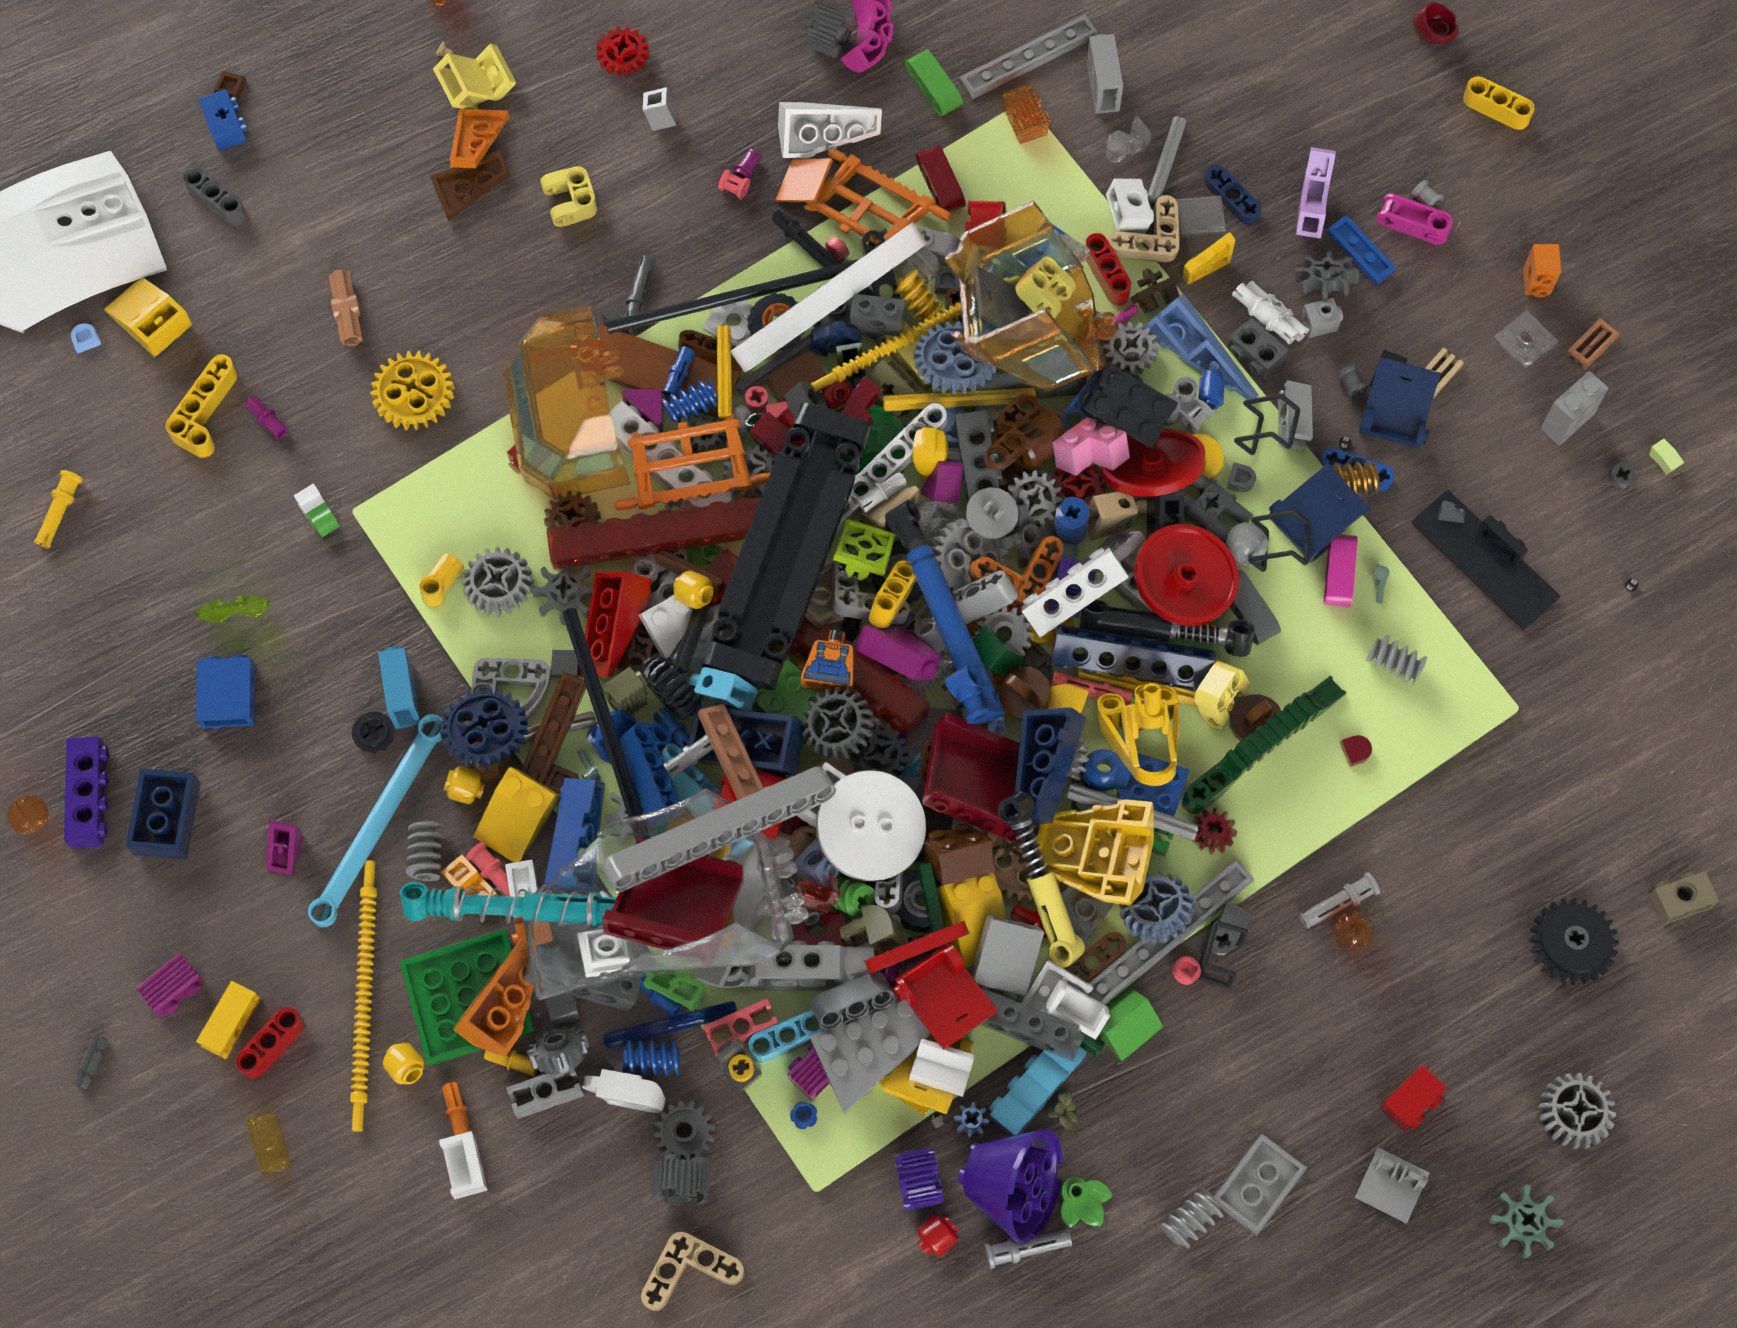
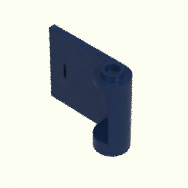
M1380 357L1359 433L1418 449L1420 444L1426 445L1430 431L1425 429L1426 421L1441 373Z
M1327 463L1283 501L1279 499L1274 502L1269 508V514L1296 510L1310 521L1309 563H1312L1327 551L1330 542L1369 511V507ZM1294 515L1270 519L1304 556L1306 525Z

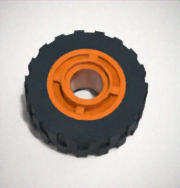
M772 293L758 300L751 307L750 315L747 318L750 336L772 322L773 316L779 317L799 302H796L792 296H786L784 293ZM804 332L799 334L797 337L792 339L790 342L785 344L777 351H782L795 345V343L802 338L801 336L802 334H804Z

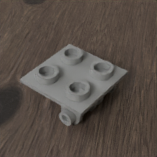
M1377 1148L1355 1198L1407 1224L1419 1195L1428 1181L1429 1172L1383 1149Z

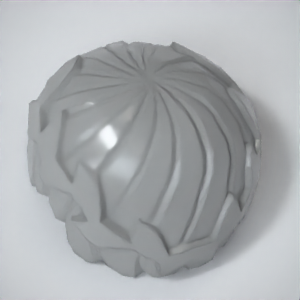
M1243 522L1232 527L1227 535L1226 546L1231 551L1236 563L1241 566H1252L1248 561L1249 557L1264 555L1267 551V536L1262 529L1251 523Z

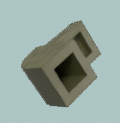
M876 905L861 907L862 918L854 919L849 924L839 928L841 938L852 947H858L869 942L880 954L906 944L901 924L885 909Z

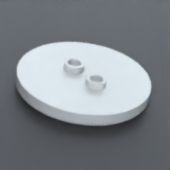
M861 771L848 775L834 785L836 787V794L829 801L820 804L816 819L817 838L829 862L845 875L863 881L885 880L908 868L921 851L926 833L924 811L913 790L897 777L880 771Z

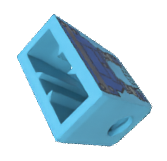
M704 667L700 674H692L689 680V684L695 689V693L711 703L717 705L724 704L729 709L751 711L758 693L757 688L736 674Z

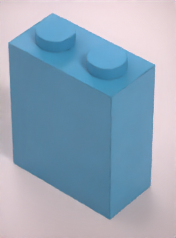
M388 647L385 651L378 652L387 712L396 729L419 725L421 714L413 665L405 647Z

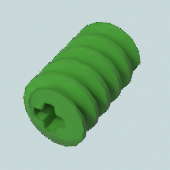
M841 873L826 890L816 888L817 896L822 903L853 917H862L861 907L875 904V891L873 887Z

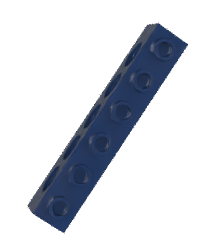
M1059 624L1056 627L1051 663L1065 669L1076 667L1082 668V670L1088 673L1100 671L1106 672L1113 677L1129 676L1135 677L1136 680L1142 682L1153 680L1168 686L1183 685L1197 691L1211 667L1216 663L1214 650ZM1078 647H1083L1087 651L1085 653L1078 654L1075 653L1073 650ZM1103 652H1110L1113 654L1110 658H1103L1100 656V654ZM1130 656H1136L1139 658V660L1134 663H1130L1126 659ZM1156 661H1163L1166 663L1162 667H1155L1154 665H1152ZM1183 665H1189L1192 667L1189 671L1186 672L1179 670V668Z

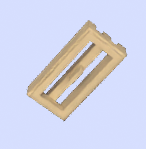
M1444 347L1425 368L1433 370L1444 359V363L1436 370L1442 374L1450 364L1453 365V368L1437 384L1434 398L1464 363L1462 360H1456L1455 355H1449L1447 353L1448 350Z

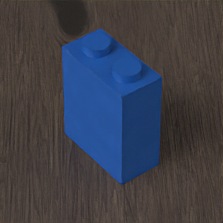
M237 654L233 655L232 658L208 656L205 659L197 660L196 721L201 728L255 725L256 665L251 657Z

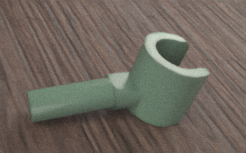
M1379 564L1376 566L1372 578L1379 580L1376 602L1383 603L1384 587L1390 571L1387 567Z
M584 750L578 751V755L587 769L582 774L583 779L599 781L601 776L597 768L592 766Z

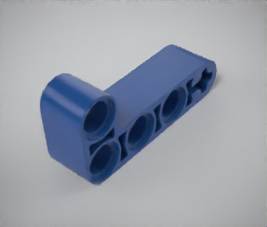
M637 723L619 737V742L644 814L653 827L660 829L676 818L682 810L660 755V751L672 741V736L667 727L662 724Z

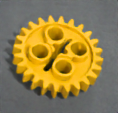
M407 351L406 358H403L398 353L397 361L394 362L391 358H388V367L380 365L382 374L374 373L377 381L371 382L373 391L370 392L372 399H375L372 401L375 408H378L379 416H384L386 423L393 420L395 428L403 423L405 430H408L410 424H413L415 430H418L419 423H423L428 428V420L431 419L437 423V414L445 416L443 407L451 408L448 399H454V394L451 390L455 389L451 381L453 380L451 373L448 372L445 364L441 365L439 358L432 361L430 353L422 358L420 351L416 353L415 357H412L410 351ZM405 373H412L409 377L402 378ZM428 382H435L432 386H424ZM393 395H401L397 399H390ZM417 403H424L422 407L414 408Z

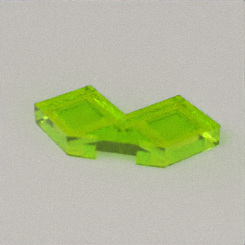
M243 595L237 596V601L223 603L221 599L211 600L195 611L196 620L220 623L232 614L257 617L270 608V599Z

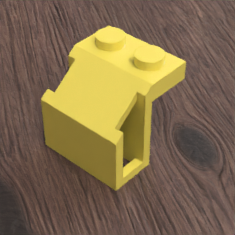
M489 44L476 59L447 53L433 68L452 107L460 109H479L477 105L487 100L498 101L516 84L498 46L494 44ZM449 63L451 69L445 68V66Z

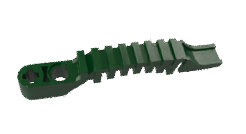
M1330 675L1312 690L1302 693L1301 697H1296L1291 704L1288 703L1282 711L1279 710L1275 713L1273 718L1270 717L1266 720L1263 726L1260 725L1256 728L1255 732L1246 736L1244 741L1241 740L1234 750H1229L1220 762L1191 783L1182 799L1184 809L1188 813L1199 814L1222 797L1246 770L1250 771L1256 761L1260 762L1266 753L1272 752L1276 745L1278 747L1283 743L1284 739L1287 740L1293 733L1295 735L1300 729L1303 730L1310 721L1313 722L1343 698L1347 692L1342 690ZM1211 779L1218 780L1221 786L1214 785Z

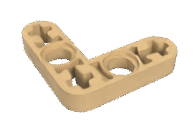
M1168 195L1160 196L1157 199L1153 209L1154 235L1120 231L1111 233L1108 241L1117 257L1158 262L1173 261L1179 251L1177 201ZM1164 206H1166L1167 209L1169 210L1167 216H1164V214H1165V208H1164ZM1168 225L1172 228V232H1164L1160 226ZM1144 243L1148 246L1149 250H1139L1136 244Z
M676 1232L668 1240L642 1290L641 1299L644 1306L649 1310L657 1311L662 1309L669 1300L687 1264L728 1285H736L743 1279L744 1267L737 1258L688 1233ZM682 1239H686L685 1243L688 1249H682L678 1255V1259L682 1260L681 1264L673 1258L666 1257L668 1253L674 1256L677 1250L674 1245L675 1241L681 1242ZM703 1251H711L714 1254V1262L709 1266H702L698 1262V1257ZM720 1257H723L725 1259L722 1261V1264L727 1267H731L733 1264L737 1265L736 1271L739 1274L737 1276L732 1275L729 1279L726 1277L727 1273L725 1270L718 1268V1273L713 1272V1270L718 1266ZM667 1263L673 1264L676 1268L675 1275L670 1279H664L660 1275V1268ZM656 1278L662 1284L669 1285L667 1290L663 1286L661 1287L659 1296L662 1300L660 1302L655 1301L652 1305L649 1304L650 1298L647 1294L656 1291L658 1284L653 1283Z

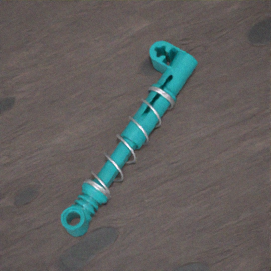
M410 882L400 889L402 913L410 921L423 920L429 914L434 917L436 914L438 917H442L444 914L451 921L460 922L465 914H480L482 923L484 922L485 915L506 916L507 924L510 923L511 916H523L524 921H532L533 925L538 921L558 922L559 926L562 923L584 924L586 928H597L603 925L602 917L605 910H611L617 898L603 897L600 893L591 892L588 896H582L576 891L570 895L554 894L550 890H547L544 894L528 893L525 889L519 890L515 897L504 896L498 887L494 888L489 895H478V892L472 886L466 890L462 886H453L451 889L437 890L435 888L431 890L420 882ZM472 889L476 895H469L466 892ZM498 890L501 896H492V894ZM520 892H525L524 897H518Z

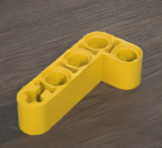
M217 355L209 362L166 422V430L172 441L200 458L210 456L215 450V443L209 431L203 426L238 378L236 368L231 358L227 355ZM214 388L211 392L205 393L207 389ZM199 408L196 412L190 413L192 409ZM184 428L182 432L175 433L178 429ZM205 439L203 444L196 445L198 441Z

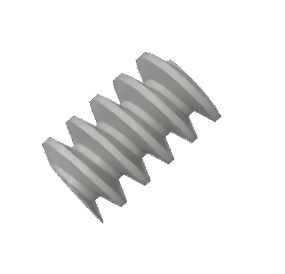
M1389 635L1384 636L1382 639L1378 637L1365 661L1370 662L1373 658H1376V667L1385 663V672L1388 673L1391 669L1395 668L1394 677L1397 678L1404 673L1403 682L1407 683L1413 678L1414 685L1426 665L1427 656L1424 655L1420 660H1417L1418 651L1415 650L1408 655L1407 645L1399 650L1398 640H1395L1390 645L1388 644Z
M423 821L409 825L408 833L411 835L407 838V842L410 844L407 848V854L410 856L406 859V863L409 865L406 868V874L409 877L421 881H436L440 879V875L434 874L433 871L441 869V866L433 863V860L441 859V855L434 853V850L442 848V845L434 842V840L442 838L441 833L435 832V829L443 827L442 824L434 821Z
M1201 1187L1203 1195L1199 1193L1193 1194L1194 1202L1190 1200L1184 1202L1186 1210L1182 1208L1176 1209L1178 1218L1170 1215L1168 1217L1169 1225L1165 1223L1160 1224L1167 1237L1177 1246L1181 1244L1186 1248H1190L1187 1238L1190 1237L1197 1241L1198 1236L1195 1231L1198 1229L1206 1233L1205 1222L1214 1226L1215 1222L1212 1215L1215 1214L1220 1218L1224 1217L1220 1205L1204 1187Z

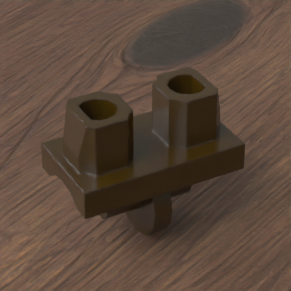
M1147 268L1142 271L1143 279L1138 280L1137 284L1140 288L1146 285L1148 288L1130 298L1133 304H1139L1144 314L1149 313L1159 307L1154 298L1155 294L1160 292L1165 304L1179 297L1175 284L1180 281L1177 275H1174L1157 283L1156 280L1163 278L1161 271L1153 273Z

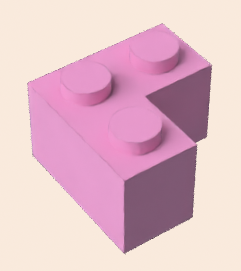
M1086 417L1053 441L1056 468L1075 476L1092 463L1113 471L1130 458L1126 432Z

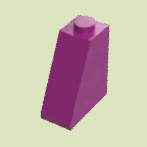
M864 625L855 648L858 652L913 680H933L941 659L940 654L908 629L898 626L878 628Z

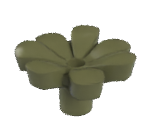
M1067 1092L1059 1095L1058 1105L1048 1108V1116L1050 1118L1059 1117L1064 1129H1072V1123L1078 1122V1116L1072 1112L1075 1110V1102L1072 1101V1094Z

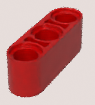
M1093 233L1086 239L1085 260L1110 303L1123 305L1129 300L1131 280L1108 239L1101 233ZM1093 247H1098V248H1100L1101 250H1099V251H1094V250H1092L1091 248H1093ZM1108 267L1111 268L1112 271H1105L1103 270V268ZM1114 288H1122L1124 291H1116Z
M292 1007L281 1008L239 1052L235 1063L238 1070L245 1077L256 1079L262 1076L302 1033L305 1024L300 1014ZM295 1017L294 1025L288 1028L283 1026L287 1018ZM276 1038V1043L272 1048H264L267 1039ZM249 1059H257L255 1067L249 1070L245 1069V1064Z

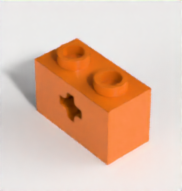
M1533 244L1523 267L1525 295H1533L1535 297L1551 295L1561 273L1559 244Z

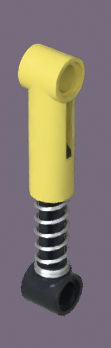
M1017 791L998 804V816L1005 824L1011 825L1012 830L1016 831L1017 834L1015 839H1019V848H1022L1024 854L1022 857L1027 862L1025 866L1030 870L1028 875L1032 876L1027 879L1050 944L1048 949L1049 959L1060 967L1065 968L1084 953V942L1075 934L1053 871L1046 870L1047 862H1044L1042 859L1044 854L1039 850L1041 845L1036 842L1038 836L1033 833L1034 826H1032L1031 814L1035 807L1034 801L1028 793Z

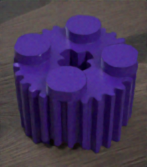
M933 1148L894 1155L905 1210L938 1205L944 1202Z

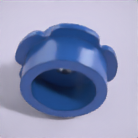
M798 1102L790 1112V1119L799 1129H806L808 1126L812 1127L817 1122V1109L811 1103ZM802 1113L807 1114L806 1118L801 1117Z

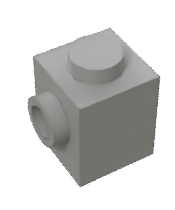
M667 87L643 93V112L652 130L676 126L677 108Z
M1334 298L1304 305L1301 317L1304 326L1309 329L1308 337L1312 338L1338 331L1343 320V313L1341 307L1336 306Z

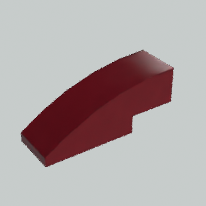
M864 376L852 392L842 414L871 424L873 419L868 411L882 396L881 389Z
M768 411L750 430L751 437L770 452L771 458L775 461L778 453L784 449L786 434L789 429ZM796 440L792 445L801 446L803 443L800 440Z

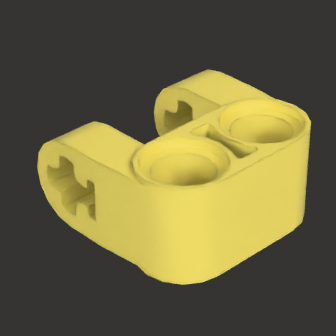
M577 166L544 175L540 179L544 194L556 195L569 191L572 200L551 209L550 215L555 226L571 225L585 219H590L596 214L597 205L588 173L583 167ZM576 181H582V183L574 184ZM583 202H589L586 205H581Z
M1049 256L1043 257L1029 268L1016 285V293L1019 298L1044 321H1053L1061 311L1060 301L1068 300L1076 289L1073 278Z
M1217 661L1211 667L1195 693V703L1204 721L1210 726L1222 730L1230 719L1226 709L1234 697L1243 698L1251 685L1243 670Z

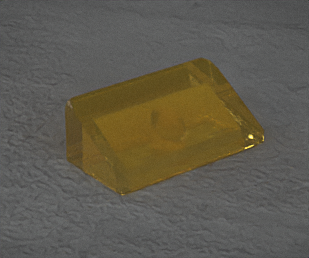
M276 1113L246 1119L245 1122L260 1172L263 1175H267L290 1167L291 1163Z

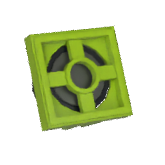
M846 518L833 560L840 562L848 577L855 576L858 577V580H863L874 574L884 576L896 534Z

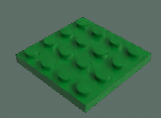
M506 929L399 961L428 1066L483 1050L472 1045L455 1032L453 1028L512 951ZM527 1010L523 1031L519 1038L535 1034L529 1010Z

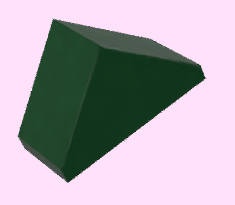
M861 341L836 345L837 366L843 367L844 362L849 364V360H855V356L862 357ZM858 369L859 372L857 374L852 372L851 377L846 376V381H848L852 388H856L863 377L866 376L865 369Z
M987 625L973 638L982 662L990 670L1004 677L1011 671L1018 669L1026 660L1025 656Z

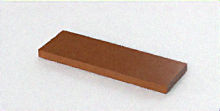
M599 324L579 368L580 371L632 389L663 390L670 375L668 370L670 366L674 365L679 351L621 331L609 334L607 326ZM693 357L688 369L689 376L687 380L683 381L680 390H683L688 395V387L690 385L698 390V382L701 381L707 386L708 377L718 397L717 365ZM731 370L733 394L741 376L740 372ZM662 394L663 399L670 402V398ZM711 404L709 405L708 414L702 408L700 409V413L720 419L718 417V409L714 408Z

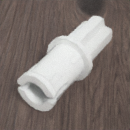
M898 472L881 484L876 483L875 488L856 500L858 504H861L859 506L866 513L884 500L887 502L888 497L907 485L906 479Z

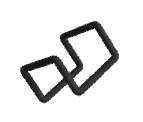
M1283 394L1248 399L1243 402L1244 406L1256 414L1259 419L1255 434L1234 439V442L1250 455H1254L1259 439L1266 437L1274 438L1287 449L1292 447L1300 416L1299 406ZM1281 399L1295 410L1288 443L1274 432L1261 433L1264 415L1251 404ZM1253 440L1252 448L1245 445L1243 441Z
M1296 510L1252 517L1251 522L1262 529L1267 536V540H1269L1268 528L1259 521L1294 515L1306 525L1304 558L1292 550L1268 554L1267 547L1264 555L1249 557V563L1262 572L1267 569V559L1293 556L1303 565H1307L1310 549V521Z
M1217 920L1213 923L1211 932L1207 937L1200 963L1201 974L1198 979L1220 987L1231 988L1237 975L1236 972L1208 964L1217 928L1220 926L1242 933L1239 941L1235 944L1236 946L1243 945L1248 930ZM1221 936L1216 940L1224 942L1226 938ZM1204 969L1229 975L1228 982L1203 976Z

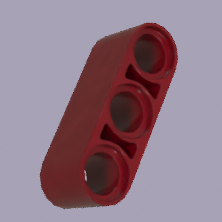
M937 145L917 152L915 155L918 167L937 206L948 212L965 207L966 202L963 192L942 147Z

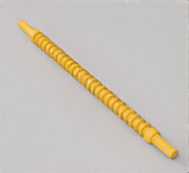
M1029 268L1010 278L1004 277L1002 279L1015 285ZM974 293V297L968 296L967 301L962 299L961 304L955 303V307L949 306V310L944 309L943 314L938 312L937 317L931 316L930 320L925 319L924 324L919 322L918 327L912 326V330L906 329L905 334L900 332L899 337L893 336L892 341L887 339L886 344L882 342L880 347L874 346V350L868 349L867 354L864 352L861 354L862 357L855 356V360L850 359L849 364L844 362L843 367L836 366L832 369L831 373L810 384L813 392L815 393L836 381L840 383L846 380V376L851 377L852 372L857 374L859 372L858 369L864 370L865 366L870 367L871 362L876 364L877 359H884V355L889 357L890 352L896 353V349L902 350L903 345L908 347L909 342L915 343V339L920 340L921 335L927 336V329L934 331L936 324L945 327L947 321L951 324L952 319H959V315L964 317L965 312L970 314L971 309L977 310V294Z
M371 860L365 861L364 885L360 889V897L363 898L360 901V905L363 907L359 909V912L362 913L359 916L362 923H359L358 926L362 930L358 932L361 936L358 942L361 945L357 949L361 952L357 954V957L360 958L357 965L360 968L356 970L359 974L356 977V980L359 981V984H356V988L359 991L355 993L358 997L355 1000L358 1007L354 1009L358 1014L354 1016V1019L357 1020L354 1023V1027L357 1030L353 1032L357 1037L353 1039V1042L356 1043V1046H353V1050L356 1053L352 1055L355 1058V1061L352 1062L355 1069L351 1072L355 1074V1077L351 1078V1081L354 1082L351 1089L354 1092L350 1094V1102L353 1103L352 1131L354 1132L363 1131L364 1104L368 1100V1094L365 1092L368 1089V1086L365 1085L368 1078L365 1075L369 1073L366 1069L369 1066V1062L366 1061L369 1058V1054H366V1051L370 1050V1047L367 1046L370 1039L367 1036L371 1032L367 1028L371 1026L368 1023V1020L371 1019L368 1012L372 1010L368 1005L372 1003V1000L369 999L372 996L369 989L373 987L370 984L373 980V977L370 976L373 973L370 966L374 965V962L371 961L374 958V954L371 953L374 947L371 944L375 942L372 938L375 932L372 929L376 926L372 921L376 919L373 916V913L376 912L373 906L377 903L374 901L377 897V889L374 887L375 861Z

